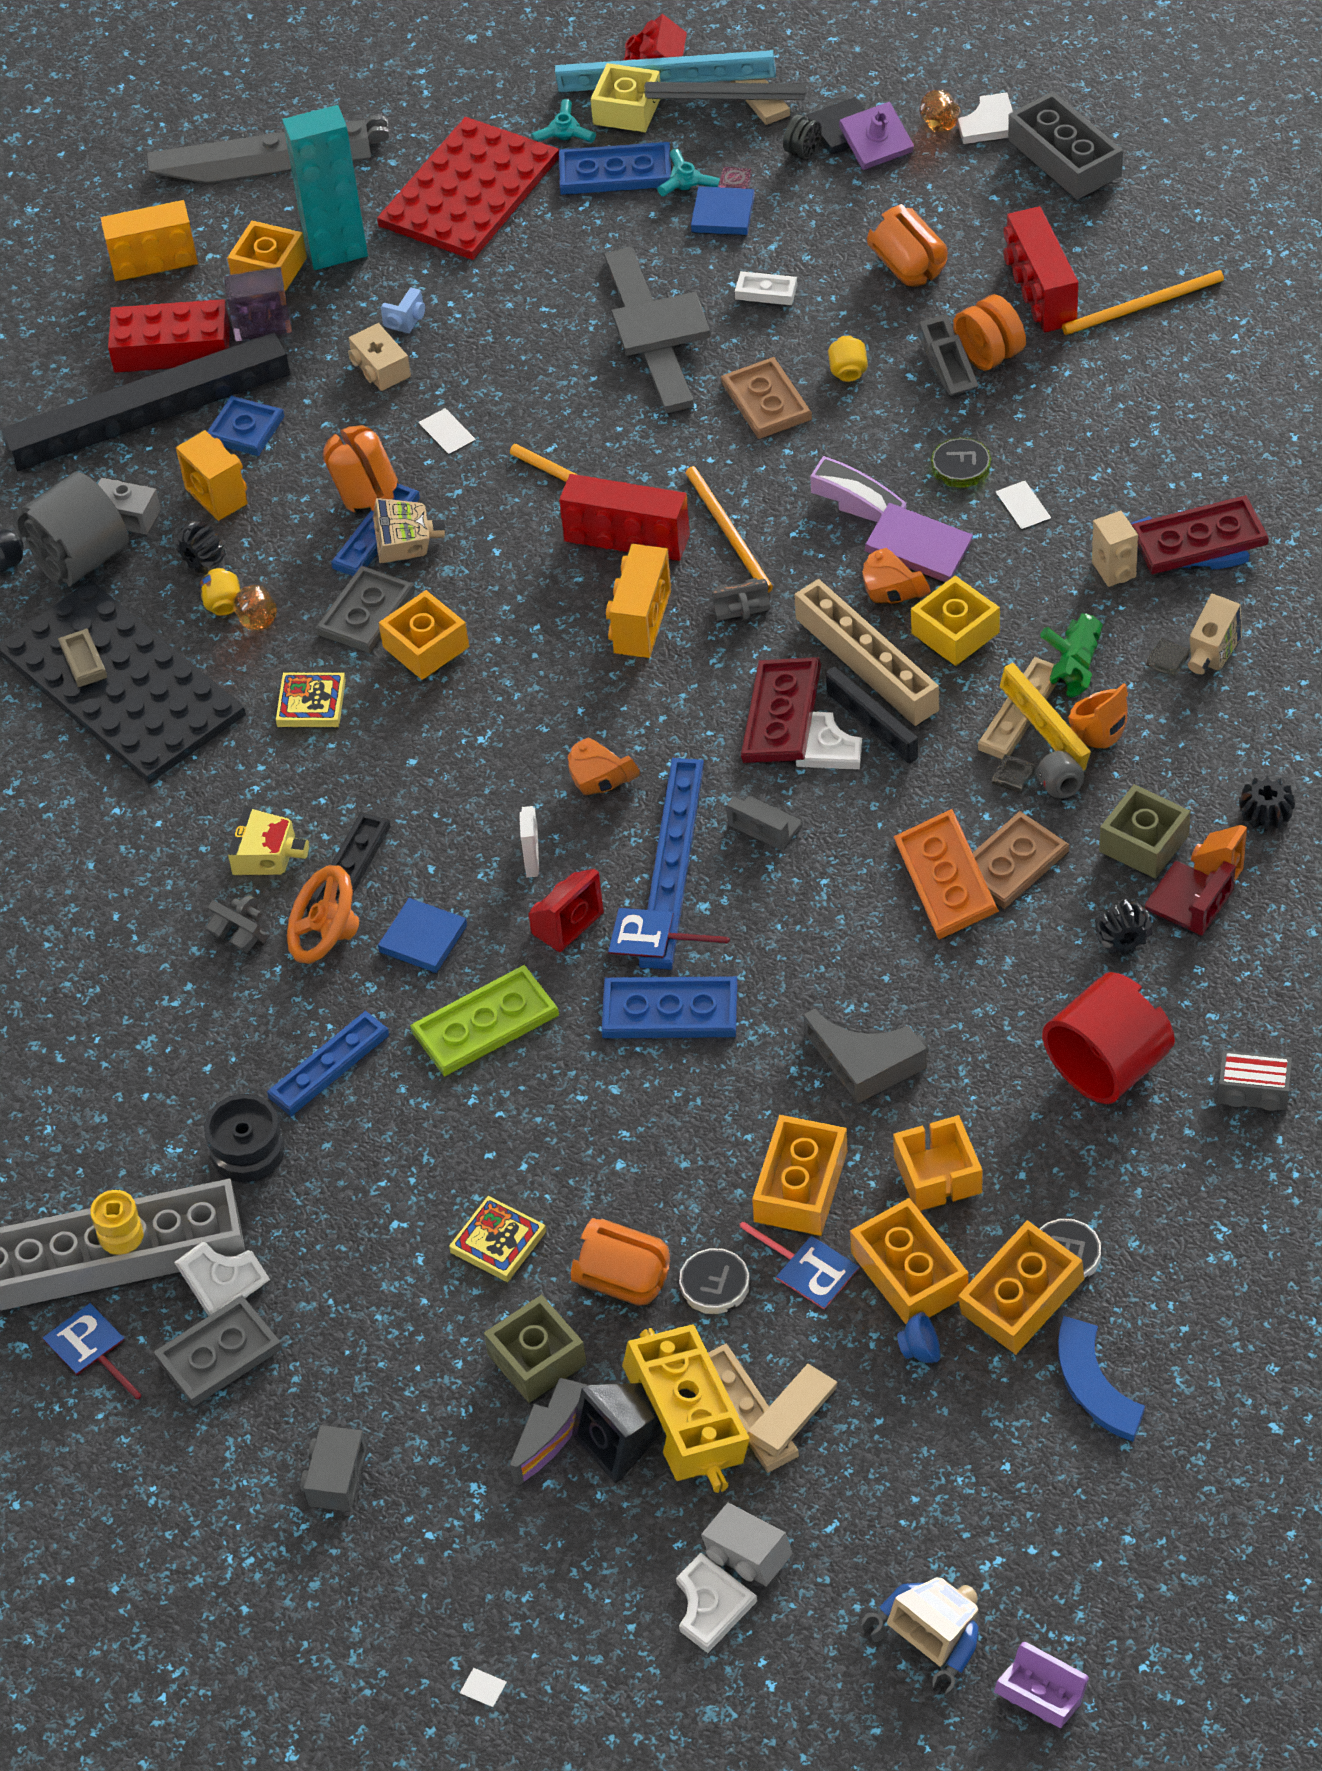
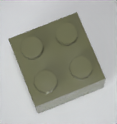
M1133 784L1100 826L1099 852L1156 879L1188 838L1191 811Z
M542 1294L484 1332L488 1356L528 1403L557 1385L559 1378L566 1379L587 1365L583 1341Z

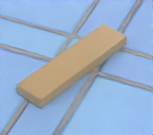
M1034 657L1024 675L1047 700L1057 684H1051L1049 680L1053 665L1055 664ZM1009 697L978 742L979 751L1007 761L1031 724Z
M726 1343L708 1352L748 1433V1430L769 1406ZM750 1440L748 1443L767 1473L799 1457L798 1449L792 1440L777 1457H774Z

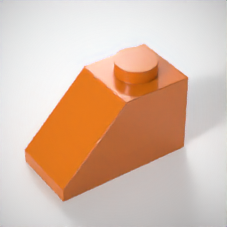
M1239 825L1209 833L1203 844L1198 843L1192 853L1191 862H1194V869L1209 875L1211 871H1217L1222 862L1226 861L1236 866L1235 882L1244 868L1247 827Z

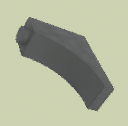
M816 1009L804 1014L805 1035L857 1104L927 1068L928 1045L925 1039L920 1034L916 1035L909 1025L890 1032L867 1034L843 1029L825 1019Z

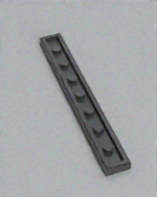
M632 247L604 253L606 265L623 307L653 301ZM672 346L643 352L642 356L665 414L694 407L692 395Z

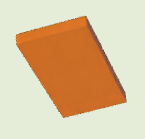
M952 809L894 836L939 940L999 912Z

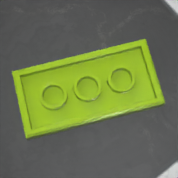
M523 965L411 1024L410 1028L412 1034L445 1077L559 1016V1010L528 968Z

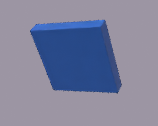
M699 186L691 222V232L748 235L755 198L754 189Z
M231 396L207 432L214 439H220L226 448L259 456L285 417L284 411L280 408Z
M408 898L378 944L379 952L437 973L467 927V920L459 915Z

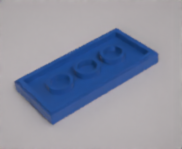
M670 142L559 150L561 195L658 188V186L670 179Z
M737 976L605 978L602 1038L736 1037Z

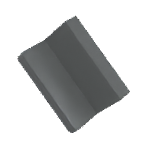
M733 796L727 804L729 826L783 851L802 827L800 819L751 796L747 797L745 801Z

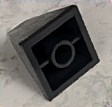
M642 1383L587 1385L581 1388L572 1435L613 1482L617 1483L623 1479L664 1431Z

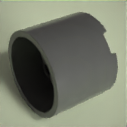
M81 472L71 473L16 511L13 517L18 537L26 538V543L33 553L30 556L31 559L49 579L58 585L65 582L70 587L127 547L129 542L125 523L111 499L95 481Z

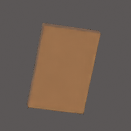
M775 357L721 376L722 385L758 439L812 420V412Z
M1019 811L973 852V855L995 903L1005 909L1069 852V844Z

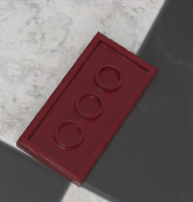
M1247 495L1131 524L1138 534V548L1151 574L1268 545L1269 540Z
M819 657L759 660L741 751L743 763L805 760L822 665Z

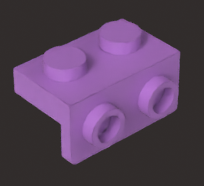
M1022 1642L1018 1647L1014 1662L997 1680L994 1693L1039 1716L1044 1721L1062 1728L1081 1705L1089 1677L1038 1648Z

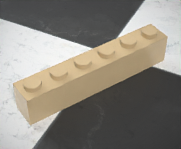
M820 579L795 593L796 619L914 726L939 711V685Z

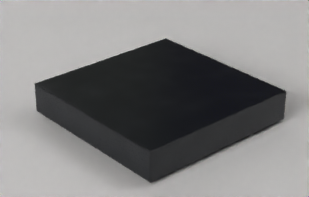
M854 97L807 114L806 118L808 121L812 119L820 122L822 126L820 140L832 155L851 148L839 127L840 119L865 111L866 109Z

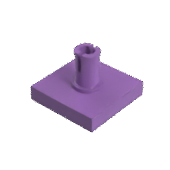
M890 101L839 121V127L863 170L913 152L914 145Z

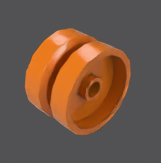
M992 294L978 301L975 306L968 307L957 313L953 320L954 333L959 335L968 360L975 367L983 371L990 370L1001 364L1004 359L1011 358L1020 353L1026 345L1024 327L1017 312L1009 302L999 295Z

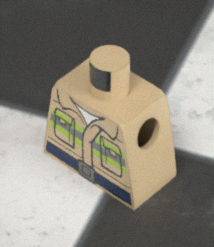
M381 498L375 500L373 521L379 563L424 556L427 554L429 538H444V520H427L424 504Z
M1211 594L1190 635L1191 659L1188 663V668L1196 674H1204L1208 667L1215 670H1220L1242 638L1241 604Z

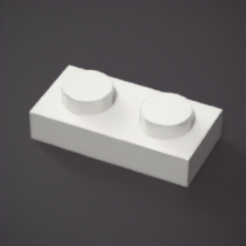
M740 271L735 289V300L792 305L797 288V277Z

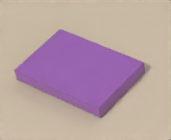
M888 503L866 542L864 551L873 553L874 551L888 548L907 568L921 571L925 575L947 582L954 576L972 542L973 535Z

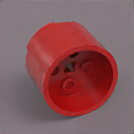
M1114 972L1105 973L1102 977L1098 978L1045 1024L1042 1032L1047 1054L1059 1073L1081 1094L1102 1104L1114 1103L1166 1057L1169 1050L1175 1044L1173 1028L1161 1006L1154 1009L1149 1001L1139 993L1142 986L1132 979Z

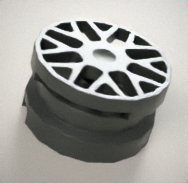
M801 115L794 116L790 120L784 134L783 148L785 152L797 153L799 157L805 159L810 158L815 153L821 139L822 126L820 122L812 119L808 121L806 117Z

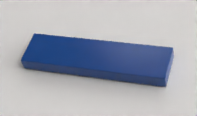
M398 483L393 491L394 499L392 500L418 502L420 499L419 491ZM370 511L331 561L333 569L354 576L361 566L367 567L378 554L373 521L374 511Z
M365 1010L267 1091L268 1098L289 1116L294 1115L389 1036L388 1028Z

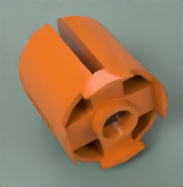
M900 204L882 214L884 220L878 225L874 232L871 229L869 230L867 236L868 246L906 286L917 287L924 285L927 282V278L932 281L945 267L948 255L946 244L912 207L905 208Z
M360 425L349 426L340 430L346 445H343L337 434H334L327 440L323 449V460L348 510L355 512L354 508L370 507L374 511L377 498L394 499L393 491L397 483L399 484V481L378 435L372 429Z
M592 1218L580 1238L585 1240L580 1252L579 1261L573 1259L571 1281L578 1283L582 1287L636 1306L650 1304L657 1297L667 1279L670 1262L668 1246L660 1238L605 1219Z

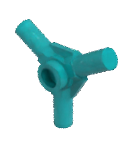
M564 99L561 101L560 113L555 116V119L548 127L531 133V138L540 142L550 137H557L560 140H569L572 137H577L592 143L595 140L596 133L580 127L576 119L571 116L572 102Z
M673 149L669 154L674 164L670 179L658 186L657 190L661 196H666L676 188L689 190L692 186L697 185L719 187L721 178L701 174L692 163L684 161L679 149Z

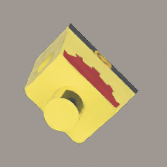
M244 807L228 853L232 874L281 875L285 872L290 857L307 858L309 841L295 838L292 821L289 819Z

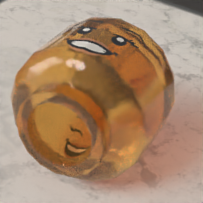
M945 90L928 92L922 98L919 108L923 120L929 128L936 132L952 129L956 125L961 113L959 105Z
M250 585L244 587L233 599L232 606L241 624L247 629H266L273 623L277 615L276 603L269 591L263 586Z

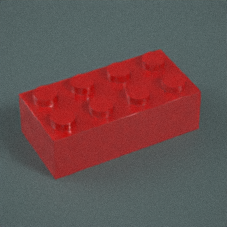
M1040 206L1007 214V226L1003 229L1007 248L1003 249L1006 264L1012 266L1014 281L1016 284L1021 285L1023 299L1025 303H1030L1033 320L1039 322L1043 332L1062 329V324L1076 320L1078 316V280Z
M225 299L111 307L108 350L114 373L171 369L229 348L230 320Z
M569 474L559 499L564 541L629 552L631 544L668 548L669 559L681 560L690 536L687 493Z

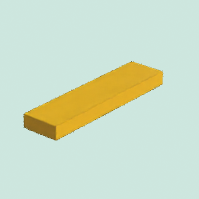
M1014 663L1005 666L999 687L1055 751L1068 752L1082 767V770H1086L1091 753L1088 747Z

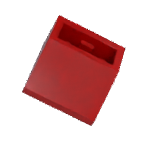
M661 14L654 21L650 20L640 33L632 35L627 40L623 61L682 57L687 32L664 14Z

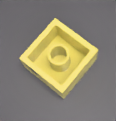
M607 63L591 97L593 124L646 132L660 99L645 98L644 85L646 82H660V71Z

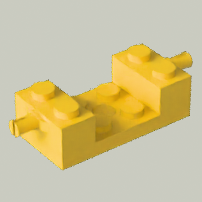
M694 1324L655 1334L652 1328H649L648 1331L647 1329L643 1330L640 1333V1338L627 1342L622 1367L630 1383H642L667 1435L663 1454L676 1481L706 1475L714 1492L719 1493V1490L721 1492L726 1490L728 1483L721 1470L743 1464L750 1438ZM688 1389L694 1392L696 1397L684 1398L678 1391Z

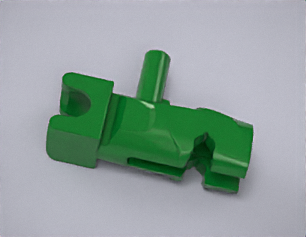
M1085 613L1080 615L1078 621L1071 620L1065 632V640L1049 627L1044 628L1040 634L1042 639L1061 653L1060 661L1053 665L1049 680L1051 684H1055L1058 682V678H1062L1067 684L1066 694L1069 698L1080 695L1089 687L1092 677L1089 667L1103 628L1102 623L1097 618Z

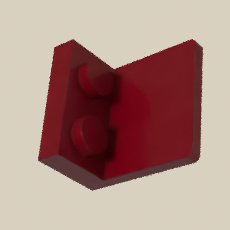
M1175 861L1146 901L1145 910L1203 935L1234 890L1236 866L1223 861L1217 871L1213 870L1207 875Z

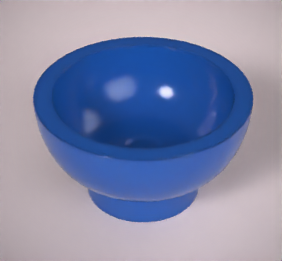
M924 1312L915 1314L908 1320L905 1330L897 1334L900 1350L906 1359L915 1357L923 1363L938 1362L941 1353L935 1328Z

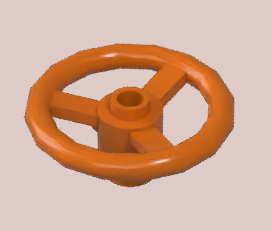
M328 865L315 872L304 884L294 902L288 920L286 937L288 950L299 963L312 964L323 958L338 940H350L358 930L359 918L351 910L353 895L351 878L341 866ZM327 881L323 899L311 907L308 917L302 919L314 892L322 883ZM338 886H339L340 894H339V903L337 904V901H336L335 898H336L337 888H338ZM312 930L320 932L322 940L319 944L309 951H305L301 947L300 935Z

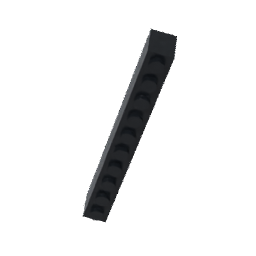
M275 332L3 427L1 432L4 443L18 472L291 375L287 354Z

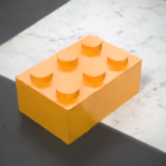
M184 200L100 217L115 282L198 264Z
M631 544L628 556H623L621 578H616L614 583L613 601H608L606 608V619H609L611 622L608 639L613 640V649L616 654L650 658L671 593L668 548Z
M779 1115L752 1198L754 1222L822 1236L848 1152L847 1128Z
M910 1198L850 1230L851 1254L905 1324L917 1313L924 1312L928 1317H931L958 1302V1295L968 1285V1271Z
M1027 1220L958 1295L961 1314L1016 1355L1085 1279L1083 1261Z

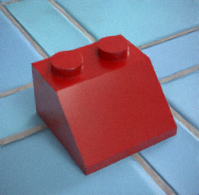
M595 869L575 872L564 881L556 884L552 892L541 902H537L528 913L531 934L561 953L604 913L599 872Z

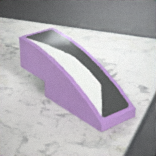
M823 456L810 476L811 493L838 501L839 510L878 522L888 503L906 509V503L888 488L864 473L831 458Z

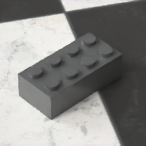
M1054 91L1008 114V140L1077 200L1122 176L1123 150Z

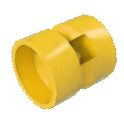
M111 1190L100 1194L93 1201L90 1213L102 1248L110 1254L116 1255L127 1254L135 1250L142 1242L144 1233L132 1196L125 1191Z

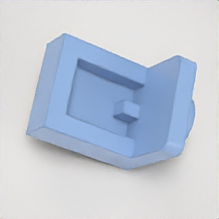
M410 287L399 306L383 303L380 307L383 326L405 333H410L417 321L421 320L425 313V304L422 300L421 290Z

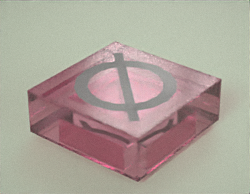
M723 167L719 187L748 189L752 177L751 169Z

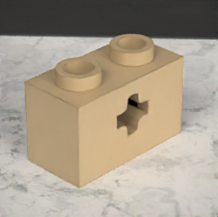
M379 323L349 337L351 350L348 351L351 362L354 366H359L363 370L368 382H373L380 391L411 377L408 355Z
M1118 511L1093 520L1092 564L1107 586L1110 587L1135 578L1138 534L1123 512Z

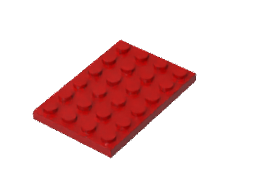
M464 117L377 217L378 226L474 260L559 159V149Z

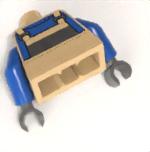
M935 1578L926 1583L902 1584L879 1607L881 1611L878 1614L869 1613L864 1616L862 1628L864 1632H867L873 1625H879L871 1633L872 1641L879 1642L886 1636V1623L938 1666L941 1667L945 1663L948 1664L946 1670H941L934 1675L933 1690L935 1691L940 1681H949L951 1685L945 1692V1698H949L956 1690L954 1677L958 1671L963 1672L976 1649L979 1627L975 1622L979 1611L975 1605L978 1600L977 1594L968 1585H963L956 1590L941 1578Z

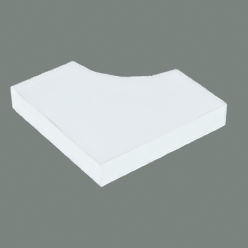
M1007 93L980 96V104L977 109L968 116L958 118V128L963 144L1008 138V114L1012 113L1013 110Z
M813 712L805 760H796V767L860 769L862 738L850 736L841 731L834 722L833 713Z
M533 806L522 807V812H520V835L526 878L538 877V830L535 808Z
M201 1242L174 1262L208 1316L241 1295L246 1298L270 1280L254 1253L249 1250L237 1256H223L214 1252L207 1243Z
M702 1553L676 1578L677 1585L686 1594L688 1601L687 1614L679 1625L680 1632L707 1653L757 1602V1595Z

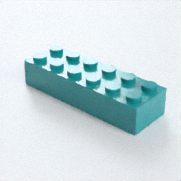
M335 105L282 119L305 248L313 269L318 270L367 257L368 251L348 130L339 106Z

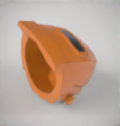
M888 548L874 551L864 562L862 571L866 591L874 603L893 604L931 594L930 587L922 572L912 573Z
M1123 683L1117 689L1100 691L1075 703L1068 716L1070 728L1085 745L1095 748H1108L1121 737L1127 723L1128 713L1126 684Z
M589 737L576 743L567 758L572 780L583 795L604 793L640 776L638 766L629 755L620 759Z

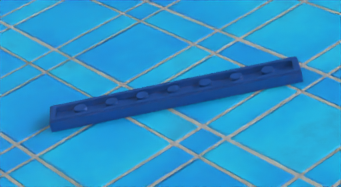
M672 758L647 908V910L670 911L674 913L669 933H678L704 770V761L699 759ZM668 939L664 958L640 956V968L672 970L677 940Z

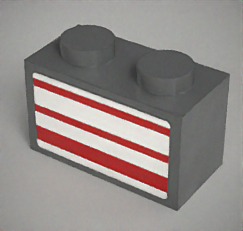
M1223 1050L1218 1103L1227 1104L1232 1107L1247 1106L1262 1108L1268 1111H1287L1292 1057Z

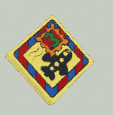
M283 673L276 715L277 727H339L346 682L345 673Z
M488 1196L449 1245L450 1253L508 1283L544 1236L546 1226Z

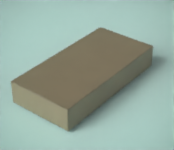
M88 629L58 638L62 652L78 687L107 678L106 670Z

